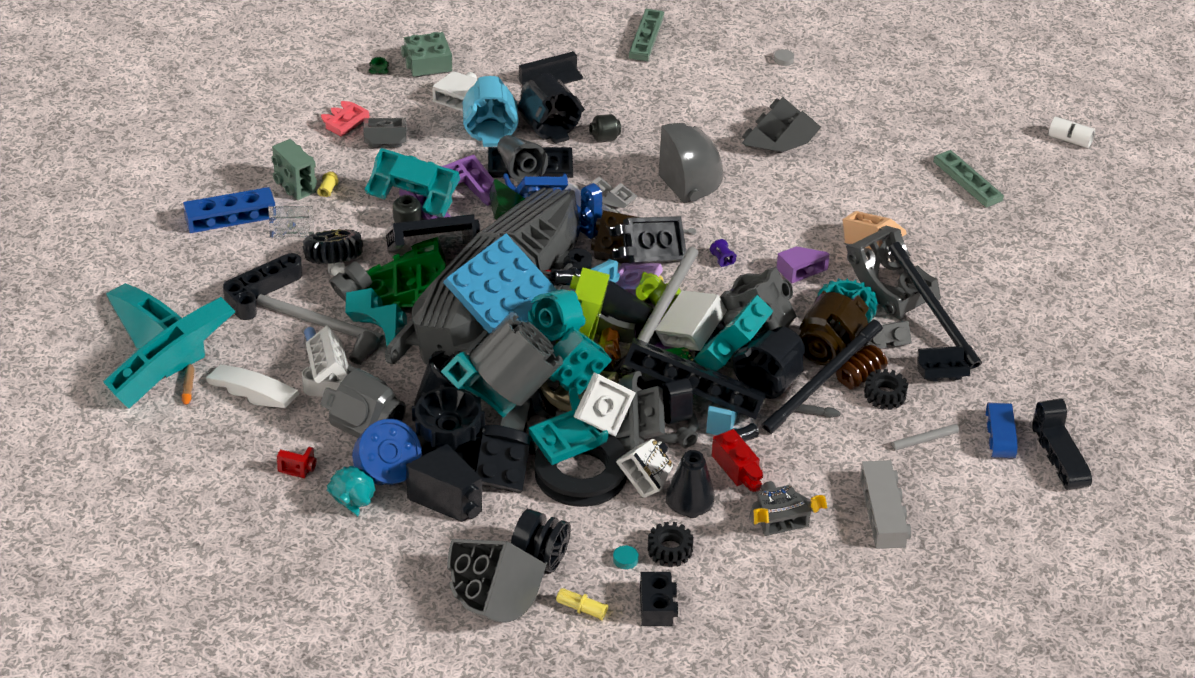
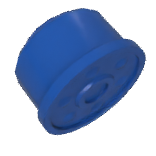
M394 419L379 420L367 427L355 442L352 452L353 464L358 469L363 470L366 475L373 478L375 485L380 486L403 482L406 480V464L421 457L420 441L416 433L405 423Z

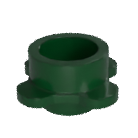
M375 57L369 63L371 67L369 69L370 74H387L389 72V69H387L389 62L383 57Z

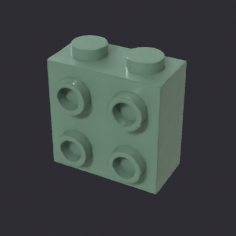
M443 32L404 37L401 53L402 57L405 58L406 68L411 70L413 77L452 71V53Z
M292 139L272 146L273 179L276 184H281L285 188L286 193L289 196L292 195L297 200L316 193L315 185L317 180L314 170L316 164L313 157L304 152L302 147L297 145Z

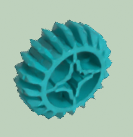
M838 278L836 282L830 280L829 284H823V288L819 289L817 297L823 290L825 292L843 294L852 300L855 296L859 295L869 307L865 315L868 323L876 315L878 302L875 292L871 291V287H865L864 282L859 284L856 280L849 281L847 278L845 281H842Z

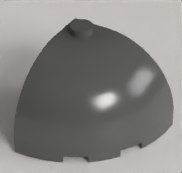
M672 123L661 126L658 175L683 203L695 202L717 190L723 180V166L720 154L712 140L696 126H687L685 123Z
M451 539L447 569L451 571L452 579L449 584L455 598L462 603L464 608L482 618L497 622L514 621L528 611L538 594L546 568L545 563L508 541Z

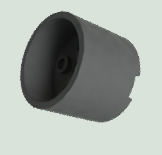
M510 312L472 351L469 357L478 373L494 390L510 402L522 406L563 364V359L559 355L557 357L554 355L553 344L529 321H519L517 319L519 316L516 313Z

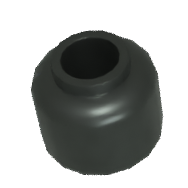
M612 114L597 115L593 118L592 123L589 124V133L593 135L597 142L614 141L621 134V123Z
M402 195L394 201L392 208L395 223L421 220V204L417 198L412 195Z

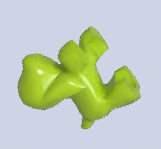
M643 272L640 284L636 287V296L640 300L648 298L656 306L668 283L665 284L655 274ZM680 288L677 290L663 317L680 294Z

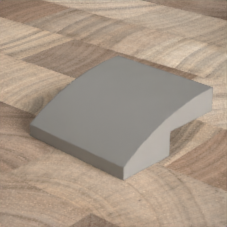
M600 177L591 182L600 188L602 203L625 208L637 198L636 194L621 183L613 188Z

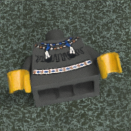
M768 481L762 485V491L758 493L757 501L752 505L749 520L754 524H761L764 536L809 527L811 512L816 513L819 509L828 508L825 495H816L808 499L797 493L790 485L776 487L774 482Z

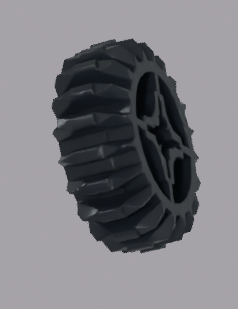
M348 229L324 230L323 232L311 234L303 240L302 246L306 260L317 264H335L356 259L362 255L364 247L360 233Z

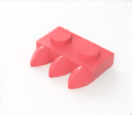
M341 101L342 108L333 107L331 108L333 115L321 114V118L326 124L327 130L342 137L364 122V118H369V111L353 102Z

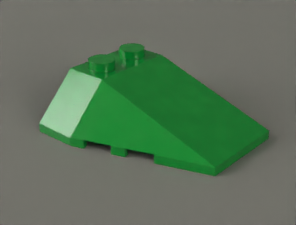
M438 237L416 243L411 246V251L402 256L399 253L392 256L394 260L383 266L379 263L368 269L366 272L370 276L372 284L366 289L372 288L381 297L383 306L397 304L400 308L413 307L422 293L447 267Z

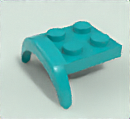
M574 387L568 391L571 411L529 427V435L551 465L606 443L608 439V430L600 433L595 427L574 417L580 404L577 390Z

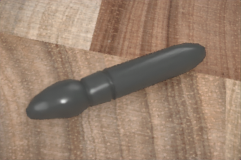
M801 404L794 411L803 414L825 416L826 418L841 415L835 408H823Z

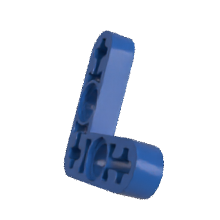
M591 183L581 189V207L577 205L581 227L580 232L593 239L598 234V230H596L597 218H602V192L596 184Z

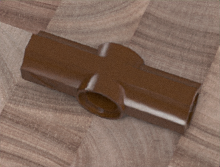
M611 328L603 329L598 341V345L612 359L602 370L609 372L614 369L615 361L621 359L619 348L621 337L618 331Z

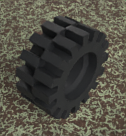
M878 369L876 374L872 371L870 376L866 378L864 397L867 398L869 404L873 402L872 406L877 407L880 405V409L883 410L884 407H888V410H892L893 406L899 408L900 404L903 405L906 400L908 390L907 379L902 378L903 375L901 373L896 375L895 370H892L890 373L888 369H884L883 372ZM887 387L894 391H883L879 388Z
M664 522V526L659 523L656 525V529L653 527L648 535V555L650 558L653 557L655 563L660 560L661 566H664L665 563H668V567H673V563H676L677 567L681 566V561L685 564L688 562V558L690 559L692 556L693 534H691L689 528L685 530V525L683 524L678 527L677 522H673V525H669V522ZM665 541H674L678 543L679 546L670 548L663 546L662 543Z

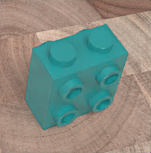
M572 327L553 347L554 355L562 357L563 364L549 379L553 382L558 380L560 385L567 391L574 387L580 395L587 388L593 373L600 374L612 359L600 345Z

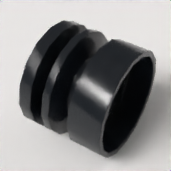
M527 508L515 526L511 544L545 563V571L554 572L563 559L571 535L570 522L559 521L556 517H551L547 521L546 514Z

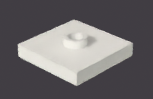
M593 373L574 417L602 431L608 430V434L616 437L636 392L597 373Z

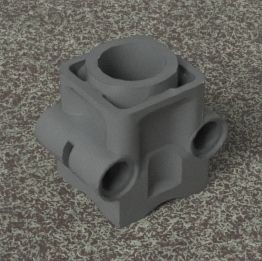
M777 267L766 269L759 274L748 273L740 275L734 281L731 290L724 291L720 296L727 310L723 316L726 326L756 295L773 310V313L755 335L776 327L783 326L789 328V325L797 317L789 301L793 296L792 284L787 279L782 280Z

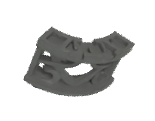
M885 225L879 228L880 231L847 245V259L852 265L860 283L864 282L865 287H871V291L875 292L878 304L885 309L886 313L902 319L905 313L926 302L888 250L890 245L900 242L909 257L911 256L905 246L901 229ZM882 239L883 244L879 248L877 241ZM870 245L872 251L867 250L865 253L864 248ZM880 263L885 268L896 270L899 273V287L889 286L879 281ZM918 265L915 266L936 298L940 300L938 279L927 274Z

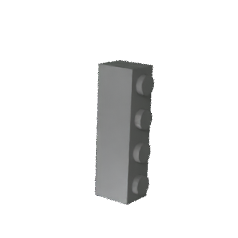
M891 460L862 461L860 480L876 549L906 548L907 539L911 538V526L906 524L907 510L906 506L901 504L902 489L897 487V470H893Z

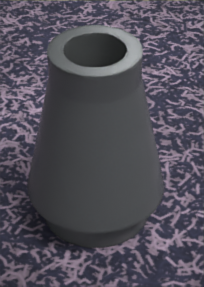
M364 331L359 334L349 360L361 365L378 348V337L370 331Z

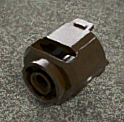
M823 290L816 297L814 304L805 315L799 327V330H801L799 336L805 347L804 356L808 360L818 365H827L868 324L865 315L869 307L859 295L855 296L852 300L843 294L825 292Z

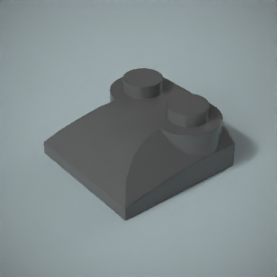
M364 118V142L369 147H380L381 144L401 147L402 143L406 142V118Z

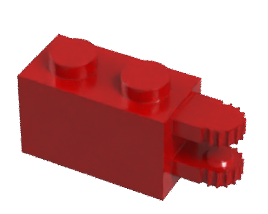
M732 429L714 436L711 456L735 485L740 486L744 484L752 492L761 490L762 483L760 480L763 478V472L759 467L760 459L740 435Z

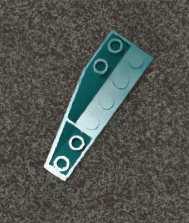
M125 283L106 293L108 300L137 349L182 319L175 311L157 298ZM204 341L165 377L167 378L186 368L189 364L205 357Z
M222 297L198 308L139 347L103 380L104 384L128 409L131 408L235 313V310Z

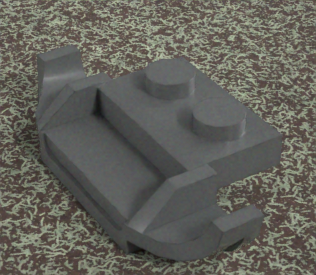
M640 371L625 375L618 383L636 392L615 437L622 443L626 452L644 443V439L665 434L663 389L659 386L644 390L638 388L637 379L642 376Z

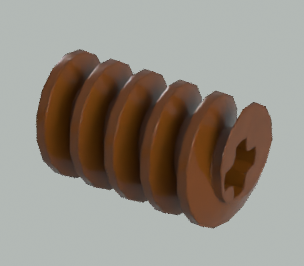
M867 345L855 353L836 371L837 380L848 389L853 390L854 386H859L862 382H865L867 376H870L872 371L876 374V370H884L888 364L887 358L878 347Z

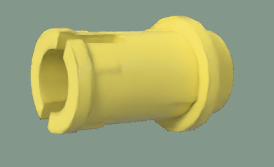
M329 171L322 176V183L317 190L319 196L330 197L334 186H337L339 182L336 173Z

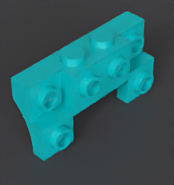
M381 148L375 157L374 167L365 187V192L368 195L385 200L394 186L426 196L427 199L422 207L423 211L444 218L453 201L451 196L460 181V175L458 171L439 166L434 162L422 161L412 155L406 156Z

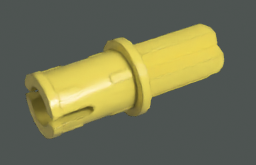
M561 588L556 597L558 603L576 609L577 613L583 612L600 620H603L608 610L607 604L590 599L587 594L582 596L565 588Z

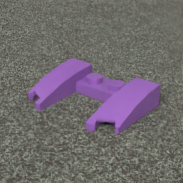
M474 154L442 166L458 171L460 175L459 183L463 182L485 205H491L489 193L494 179ZM399 188L400 196L412 195L420 201L421 217L424 220L441 218L423 211L422 207L427 199L426 196ZM446 212V214H445L444 217H451V216L448 214V212Z

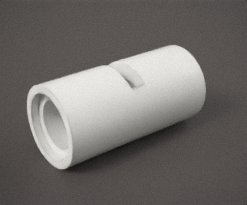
M1055 116L1048 135L1089 148L1095 135V129Z

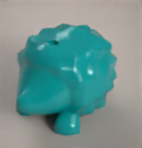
M344 466L341 470H336L335 474L331 477L330 483L327 485L326 491L335 501L358 517L360 515L359 507H365L370 504V499H372L376 489L373 478L366 475L363 470L355 466Z

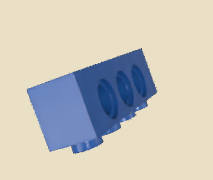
M270 187L183 202L189 233L276 218V206Z

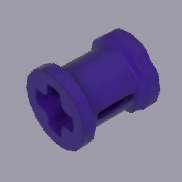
M725 239L714 241L709 249L710 253L717 257L718 264L721 267L734 264L737 257L735 252L728 248L729 246Z

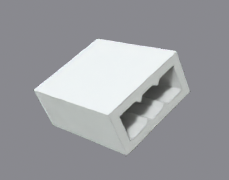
M682 290L655 331L664 346L685 347L690 350L701 351L727 310L717 294Z

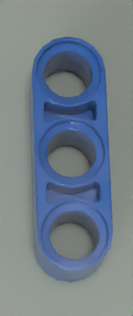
M987 402V430L990 433V450L993 451L991 457L1016 458L1017 435L1012 403Z

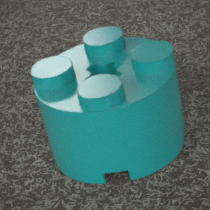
M560 289L540 294L531 301L533 305L532 309L528 310V320L549 341L562 339L572 327L579 331L585 324L581 304L577 294L572 290Z

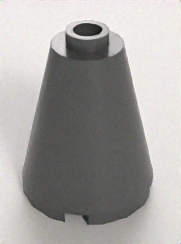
M512 135L503 136L499 140L497 149L512 179L520 183L524 177H538L545 173L548 165V156L540 145Z

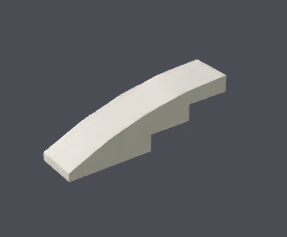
M220 364L206 377L208 384L226 387L230 394L247 397L249 402L254 405L286 408L299 395L298 390L276 379L240 367Z

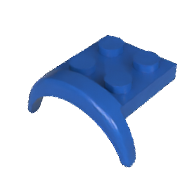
M507 174L503 175L505 184L525 199L541 188H545V190L553 188V191L556 189L563 191L568 186L566 174H563L562 177H524L517 188L511 183Z

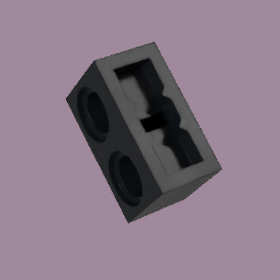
M640 572L641 626H673V617H678V602H673V598H677V582H672L671 572Z

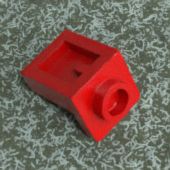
M308 447L304 455L282 449L277 454L278 472L305 479L309 471H314L317 464L313 447Z

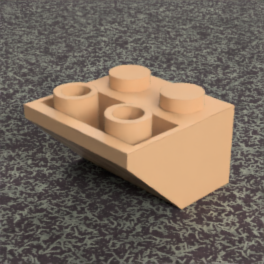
M855 211L842 219L844 239L847 244H853L880 231L879 228L885 225L901 229L902 237L906 235V230L890 218ZM882 239L877 241L879 248L883 244Z

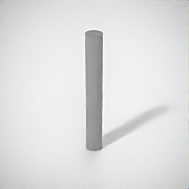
M957 424L949 425L893 441L891 446L896 451L959 432Z

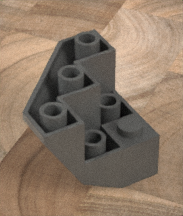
M784 97L780 100L776 98L769 106L772 110L767 115L763 112L756 120L757 127L753 130L749 128L743 134L742 138L744 141L742 144L749 147L786 152L807 144L821 129V126L805 112H800Z

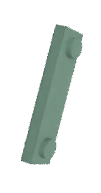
M645 9L629 51V59L649 60L664 19V11Z
M952 150L934 156L933 162L986 208L1003 201L1004 195Z

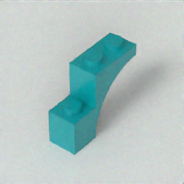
M372 288L346 292L345 313L353 322L371 323L381 327L385 334L387 347L407 325L406 313L397 304L383 306L381 297Z
M756 295L720 333L704 345L694 360L704 367L717 371L727 363L736 350L751 341L773 313V310Z
M465 351L457 354L441 371L458 389L468 390L481 397L503 418L516 406V404L500 395L483 379Z

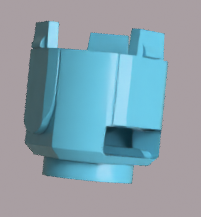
M484 76L478 78L476 83L468 90L462 102L463 124L470 136L482 141L483 147H497L499 140L503 136L512 135L517 128V101L499 77Z

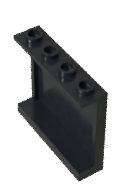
M474 214L393 223L385 231L388 253L400 250L405 245L404 237L462 231L463 244H467L480 232L479 220L475 219Z

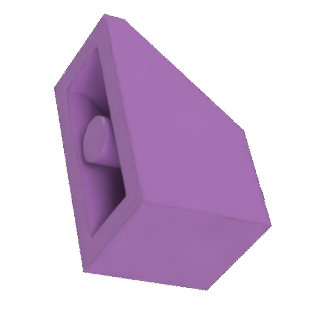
M796 246L778 253L776 267L792 284L828 270L830 254L825 251Z

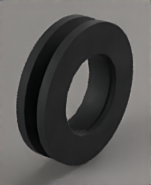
M608 434L606 443L581 453L599 459L605 465V469L594 477L580 479L562 473L557 468L558 463L551 465L538 447L535 453V479L539 488L548 497L559 503L576 507L599 505L614 498L625 486L627 476L616 461L627 452L617 438Z

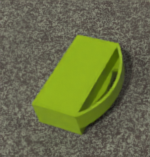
M582 268L580 276L573 275L570 289L575 290L585 317V324L579 331L594 341L610 275Z

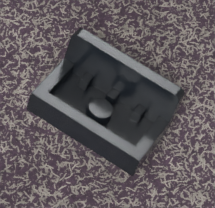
M962 346L918 349L917 369L927 381H939L940 378L961 380L963 377L970 376V366L964 361V348Z

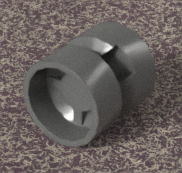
M353 261L344 268V273L339 272L329 280L334 291L345 302L346 292L363 290L372 284L370 276L357 261Z

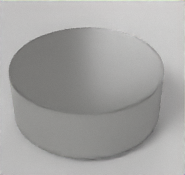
M786 49L778 50L774 54V62L781 66H789L794 62V53Z

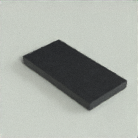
M488 147V173L491 177L504 178L503 175L507 174L509 178H512L497 147ZM542 147L547 153L548 165L545 173L538 177H562L563 174H566L567 178H573L572 147Z

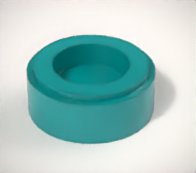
M620 546L614 550L613 562L620 569H632L638 564V551L631 546Z

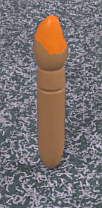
M192 364L186 367L181 399L185 405L189 404L192 399L191 392L195 372Z

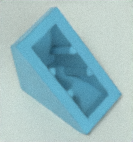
M709 406L706 433L719 435L733 429L738 412Z

